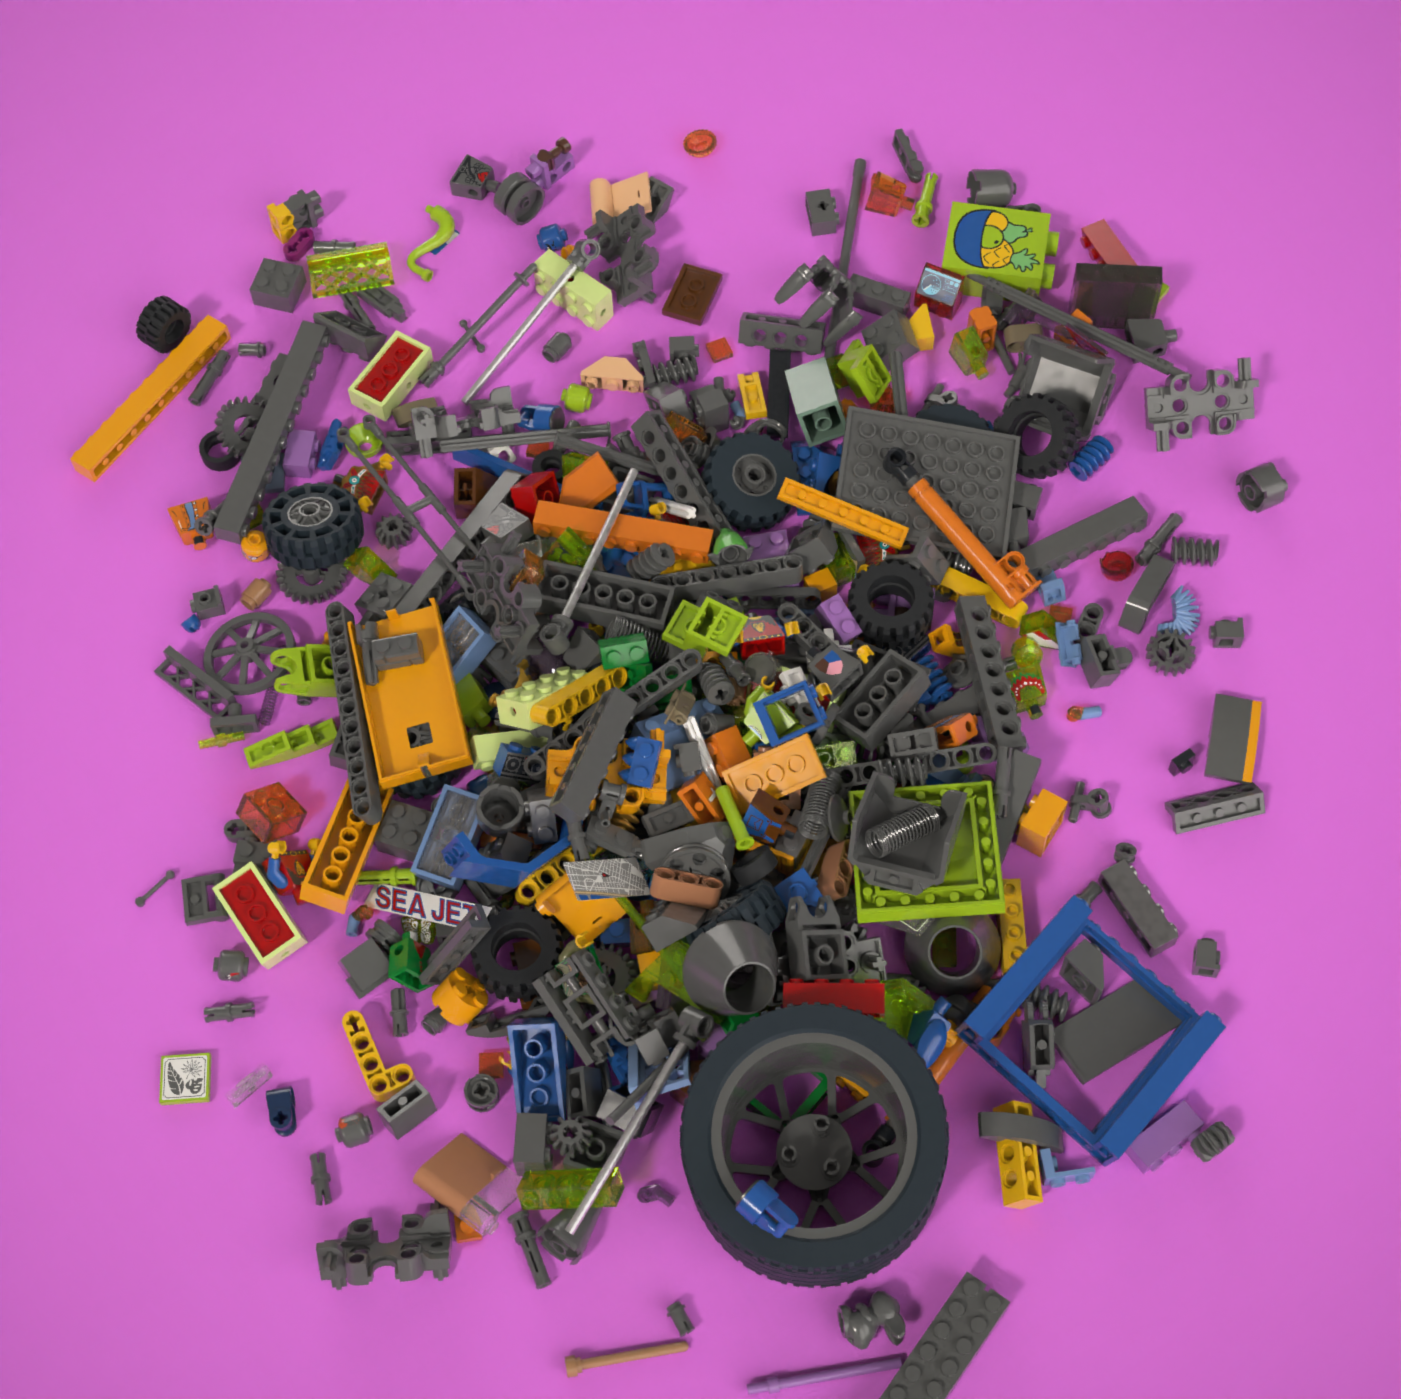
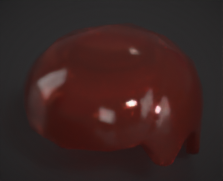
M1123 551L1106 552L1103 559L1100 558L1099 560L1102 575L1111 581L1119 582L1125 580L1134 569L1132 557Z

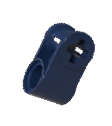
M292 1086L267 1090L266 1100L271 1125L275 1128L276 1133L282 1137L292 1135L297 1127L295 1096Z

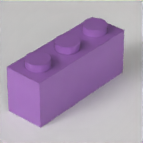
M1184 1100L1139 1134L1125 1153L1143 1174L1149 1170L1155 1172L1164 1164L1162 1161L1168 1155L1174 1157L1183 1149L1182 1144L1187 1140L1191 1143L1193 1139L1201 1134L1200 1130L1204 1122Z

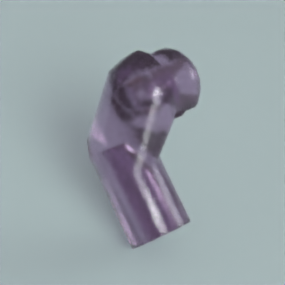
M658 1184L644 1186L637 1193V1199L641 1203L659 1200L667 1207H670L676 1198Z

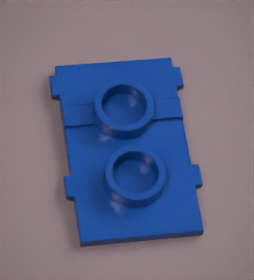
M804 867L774 887L785 905L787 913L790 898L801 896L809 913L814 917L818 898L823 897L817 888V882L815 879H811ZM826 902L824 903V910H825V912H826V910H827V904H826ZM796 903V905H795L796 913H797V910H798V904H797V903Z

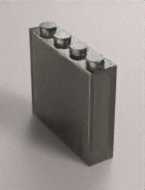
M1076 263L1068 314L1071 315L1078 308L1093 321V326L1113 329H1125L1127 319H1154L1163 284L1162 267Z

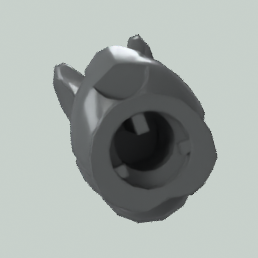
M885 1291L873 1293L868 1306L862 1302L857 1303L853 1310L847 1305L838 1306L837 1315L842 1336L860 1350L866 1349L869 1346L879 1326L884 1328L889 1340L895 1346L902 1342L906 1325L903 1317L899 1314L900 1305L895 1298Z

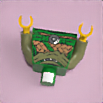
M584 931L576 936L559 955V963L555 965V969L561 978L572 971L566 959L582 948H586L594 956L595 963L601 972L604 973L593 946L594 941L588 942L585 938V934L588 931ZM581 971L575 975L581 987L588 984ZM567 982L560 985L561 989H564L567 998L574 994ZM587 991L576 999L577 1002L595 1004Z

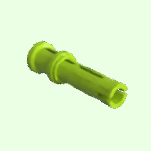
M931 172L926 174L920 200L915 204L916 212L912 216L911 221L913 225L919 228L927 227L930 222L929 214L933 210L931 202L938 176L933 173L932 179H930Z
M393 866L390 870L362 871L357 885L390 884L391 886L398 887L403 884H412L416 886L417 877L410 871L411 868Z

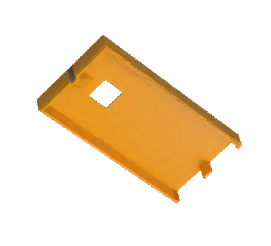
M434 597L429 598L432 606L401 615L398 614L396 608L385 611L388 616L387 619L376 621L379 639L417 632L423 644L424 663L383 671L378 670L379 683L374 686H369L365 683L362 647L357 645L355 625L352 621L347 622L378 778L384 790L474 764L439 606ZM428 722L433 742L410 748L407 728Z

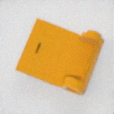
M564 873L535 897L537 902L535 907L542 915H554L575 938L582 932L588 931L585 934L588 942L594 940L610 927L612 923L628 912L617 898L577 900L567 873Z

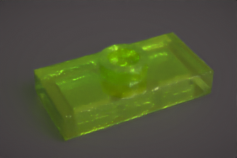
M956 927L941 931L932 942V962L937 967H956L957 965Z

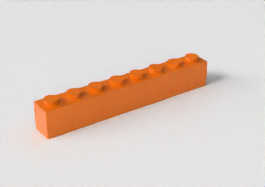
M539 500L533 519L534 534L541 537L560 538L563 541L572 540L592 545L595 544L610 512ZM619 514L604 547L624 549L628 552H642L653 543H666L672 548L675 560L682 559L696 564H708L709 557L707 555L711 553L714 530Z

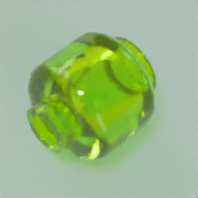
M1024 636L1018 638L1012 644L1011 655L1014 656V661L1021 669H1033L1041 663L1043 651L1033 637Z

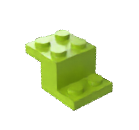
M860 339L851 342L837 363L840 372L846 378L856 397L865 396L870 404L878 402L891 381V375L872 344L863 346Z
M708 596L701 607L683 599L662 634L661 639L683 650L695 649L700 653L702 659L708 649L727 657L747 623L748 616Z

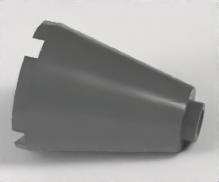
M582 1193L539 1229L537 1237L542 1236V1246L558 1260L563 1262L567 1258L572 1260L571 1265L578 1264L581 1260L603 1208L601 1199L598 1196L574 1235L567 1232L565 1228L587 1193Z

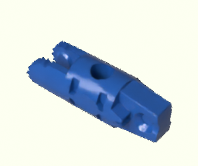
M339 419L332 421L321 448L317 464L321 471L332 470L343 448L344 443L339 442L337 439V430L342 428V422Z
M613 1037L608 1042L614 1050L615 1056L610 1057L609 1053H606L619 1082L628 1086L627 1046L621 1044Z

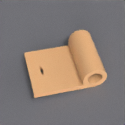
M647 171L612 185L603 178H597L590 182L593 225L596 224L595 213L600 209L612 217H617L628 210L629 206H634L638 203L644 207L645 214L652 212L649 174Z

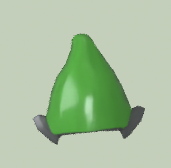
M722 528L720 535L716 538L713 553H709L707 556L718 566L746 562L749 560L754 547H748L738 533L728 528Z

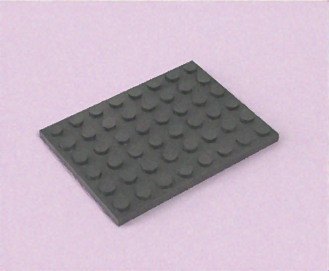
M849 406L835 498L908 527L909 530L904 540L905 544L916 545L920 536H928L939 550L960 553L915 502V499L908 494L909 488L907 485L903 486L893 474H889L884 470L882 463L887 452L893 447H899L905 451L906 459L919 473L917 476L928 481L930 487L935 489L996 560H1000L1007 554L1021 436ZM890 458L892 462L899 463L896 459ZM831 522L830 530L865 536L861 533H858L844 526Z

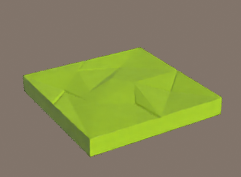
M991 781L895 788L894 796L939 807L941 806L942 796L946 791L957 790L968 793L965 812L944 882L937 886L934 884L915 896L870 885L863 878L864 874L854 865L858 923L1005 913V898ZM865 790L848 791L849 808L853 818Z

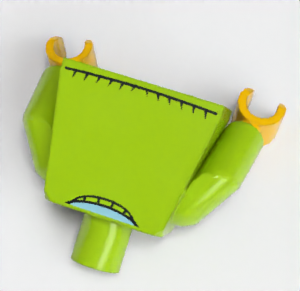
M768 676L762 677L760 686H757L746 699L745 719L743 722L750 730L742 739L750 747H753L759 740L766 745L770 744L753 703L773 695L771 691L774 688L775 682L769 686L764 684ZM781 701L767 706L780 738L806 727L801 723L799 725V721L795 718L794 714Z

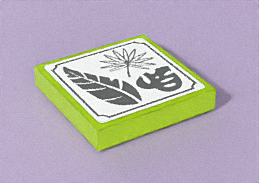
M210 1053L161 1056L160 1105L210 1102L212 1055Z

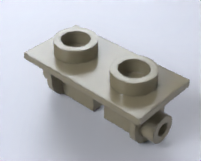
M684 683L681 690L676 688L672 694L670 702L664 711L667 715L664 721L665 725L669 719L677 725H683L687 722V718L696 701L693 693L684 690L687 683Z

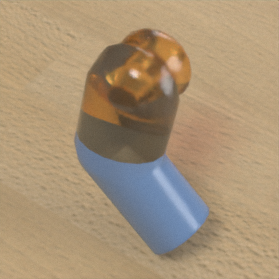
M1072 706L1067 710L1066 717L1070 722L1097 718L1102 715V710L1099 706Z
M360 905L352 912L348 918L346 935L356 937L360 921L363 918L366 920L372 918L374 910L371 907H367V905Z

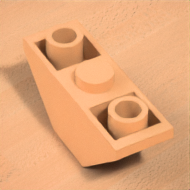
M604 356L582 370L580 374L581 384L589 387V389L619 390L631 393H643L644 377L626 358Z

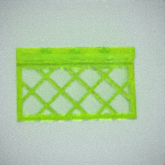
M387 242L306 256L313 299L395 284ZM371 268L376 270L373 275L367 273ZM350 272L356 274L352 279L346 277ZM382 273L389 276V278L379 279L378 277ZM330 276L336 278L332 283L326 280ZM362 277L368 279L366 282H357ZM341 281L347 283L345 286H338ZM321 284L327 286L323 290L316 291Z

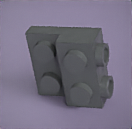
M245 837L244 840H238L233 858L235 864L233 873L252 861L260 868L277 894L275 887L267 878V873L262 866V862L269 858V856H272L267 849L269 843L276 842L277 840L268 839L267 843L258 842L259 840L254 837Z

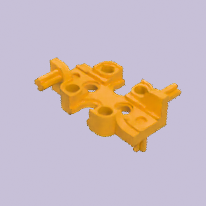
M661 728L650 730V739L663 742L652 789L628 784L620 778L618 772L631 768V766L623 761L622 756L627 754V751L634 752V750L626 744L625 741L628 738H624L622 743H618L617 759L613 763H609L607 767L608 773L604 779H608V782L617 785L627 784L625 797L632 796L636 802L630 803L624 799L622 805L616 804V813L634 814L639 810L642 803L665 804L667 764L671 758V750L664 749V730H661ZM582 736L576 739L572 749H548L545 796H554ZM596 797L589 806L590 811H595Z

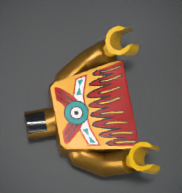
M385 453L378 462L371 465L388 485L386 471L384 470L390 471L393 467L390 463L395 459L388 453ZM365 465L360 467L353 466L350 468L347 476L336 474L333 479V484L338 485L340 488H345L357 499L361 512L363 511L370 515L373 514L385 491Z
M856 535L859 548L866 558L865 564L859 567L857 573L862 570L867 571V567L875 564V566L879 565V562L884 561L886 555H898L900 551L910 549V544L903 543L901 550L873 538Z

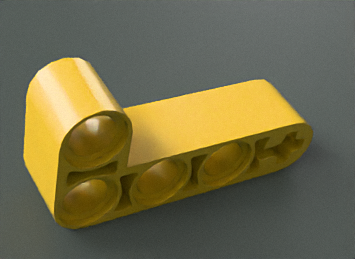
M352 1010L343 1016L342 1025L374 1100L386 1102L416 1079L413 1070L407 1064H398L385 1070L364 1017L360 1012ZM353 1023H357L360 1032L355 1033L352 1026ZM361 1043H369L365 1049H358ZM369 1064H378L374 1070H366ZM401 1075H409V1078L406 1081H398V1078ZM378 1085H387L385 1090L381 1092L375 1091Z

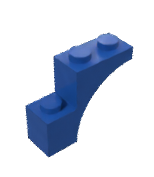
M843 442L838 444L836 456L819 452L814 459H811L809 463L811 479L808 480L807 486L824 493L829 477L834 472L839 471Z

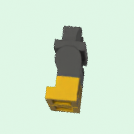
M301 189L297 194L292 195L287 201L277 206L274 203L266 206L272 232L282 244L287 243L300 228H315L318 226L317 219L324 216V211L319 205L322 202L321 197L315 190L306 194Z

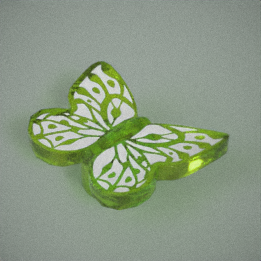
M408 916L401 918L403 931L415 932L418 943L422 942L431 945L434 942L436 936L435 922L418 920Z

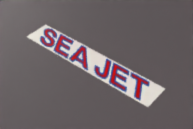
M375 884L363 904L364 907L456 927L475 905L474 903L386 884ZM482 905L486 917H488L492 907Z

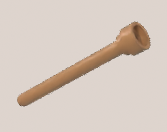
M686 1341L585 1359L575 1357V1355L566 1356L567 1377H576L578 1373H583L582 1370L685 1352L688 1350L689 1345Z

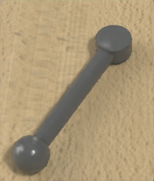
M463 319L459 322V325L466 331L469 329L466 320ZM473 336L471 339L476 344L477 351L479 353L485 352V346L480 344L476 337Z
M168 870L166 876L143 897L135 899V904L138 907H143L147 898L168 879L175 877V872Z

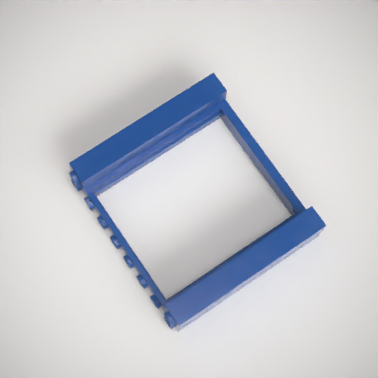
M1073 895L957 1027L955 1032L969 1047L1106 1167L1123 1155L1226 1026L1218 1015L1208 1010L1198 1015L1195 1009L1190 1006L1191 1004L1182 1001L1176 996V992L1170 986L1161 983L1153 971L1145 969L1138 963L1139 961L1136 956L1123 950L1115 938L1107 936L1101 930L1099 924L1089 920L1087 917L1093 910L1089 908V904L1084 899ZM1081 934L1090 942L1095 943L1106 956L1182 1021L1092 1131L1086 1128L990 1042L993 1036Z

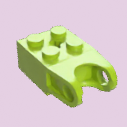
M306 644L304 647L283 648L271 653L270 662L290 672L288 675L275 679L274 689L276 691L305 697H337L330 645Z

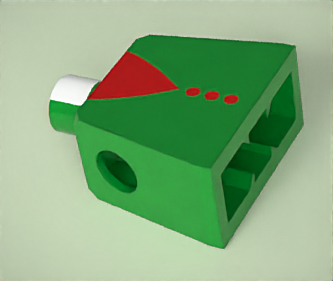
M415 932L403 933L402 940L390 947L388 977L419 993L434 985L421 984L419 976L428 967L427 960L430 958L431 952L429 948L417 942Z

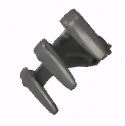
M822 255L812 268H809L805 263L799 266L776 293L774 300L778 304L784 303L806 283L811 281L822 293L801 317L798 324L803 329L809 327L822 317L837 302L840 311V322L822 343L825 347H829L846 335L854 326H857L863 316L854 311L852 305L854 300L853 292L856 290L857 285L834 267L825 255Z

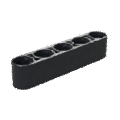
M770 349L767 419L780 422L786 428V438H788L790 390L785 371L791 367V350ZM767 426V435L771 436L770 438H781V435L774 428Z

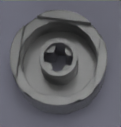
M1272 462L1263 463L1241 472L1236 479V486H1240L1238 497L1243 506L1250 512L1256 511V513L1280 504L1284 500L1285 491L1288 490L1286 480L1281 478Z

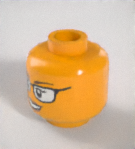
M259 530L250 531L247 537H243L241 540V551L248 561L261 562L270 553L264 533Z

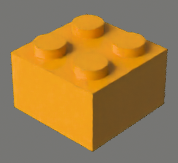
M1044 788L1039 795L1034 794L1029 803L1030 808L1028 812H1023L1017 823L1019 826L1015 832L1018 835L1016 844L1041 857L1063 822L1068 801Z

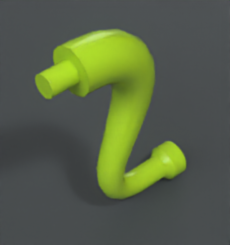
M427 205L425 209L430 214V219L439 225L437 233L415 248L407 258V266L410 270L421 276V279L426 282L432 279L433 271L418 266L415 261L422 255L447 242L455 229L453 217L440 205L435 207Z

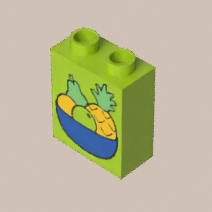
M952 201L941 273L962 281L957 293L958 295L981 297L984 285L967 278L968 274H979L987 278L990 276L1038 299L1040 288L1052 289L1055 264L1044 263L1045 256L1056 257L1060 232L1049 231L1050 213Z

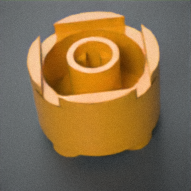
M457 967L433 991L432 1001L435 1007L439 1005L442 1012L440 1014L443 1018L454 1025L463 1026L465 1023L467 1025L471 1023L488 1004V994L484 984H481L478 978L476 979L463 968Z

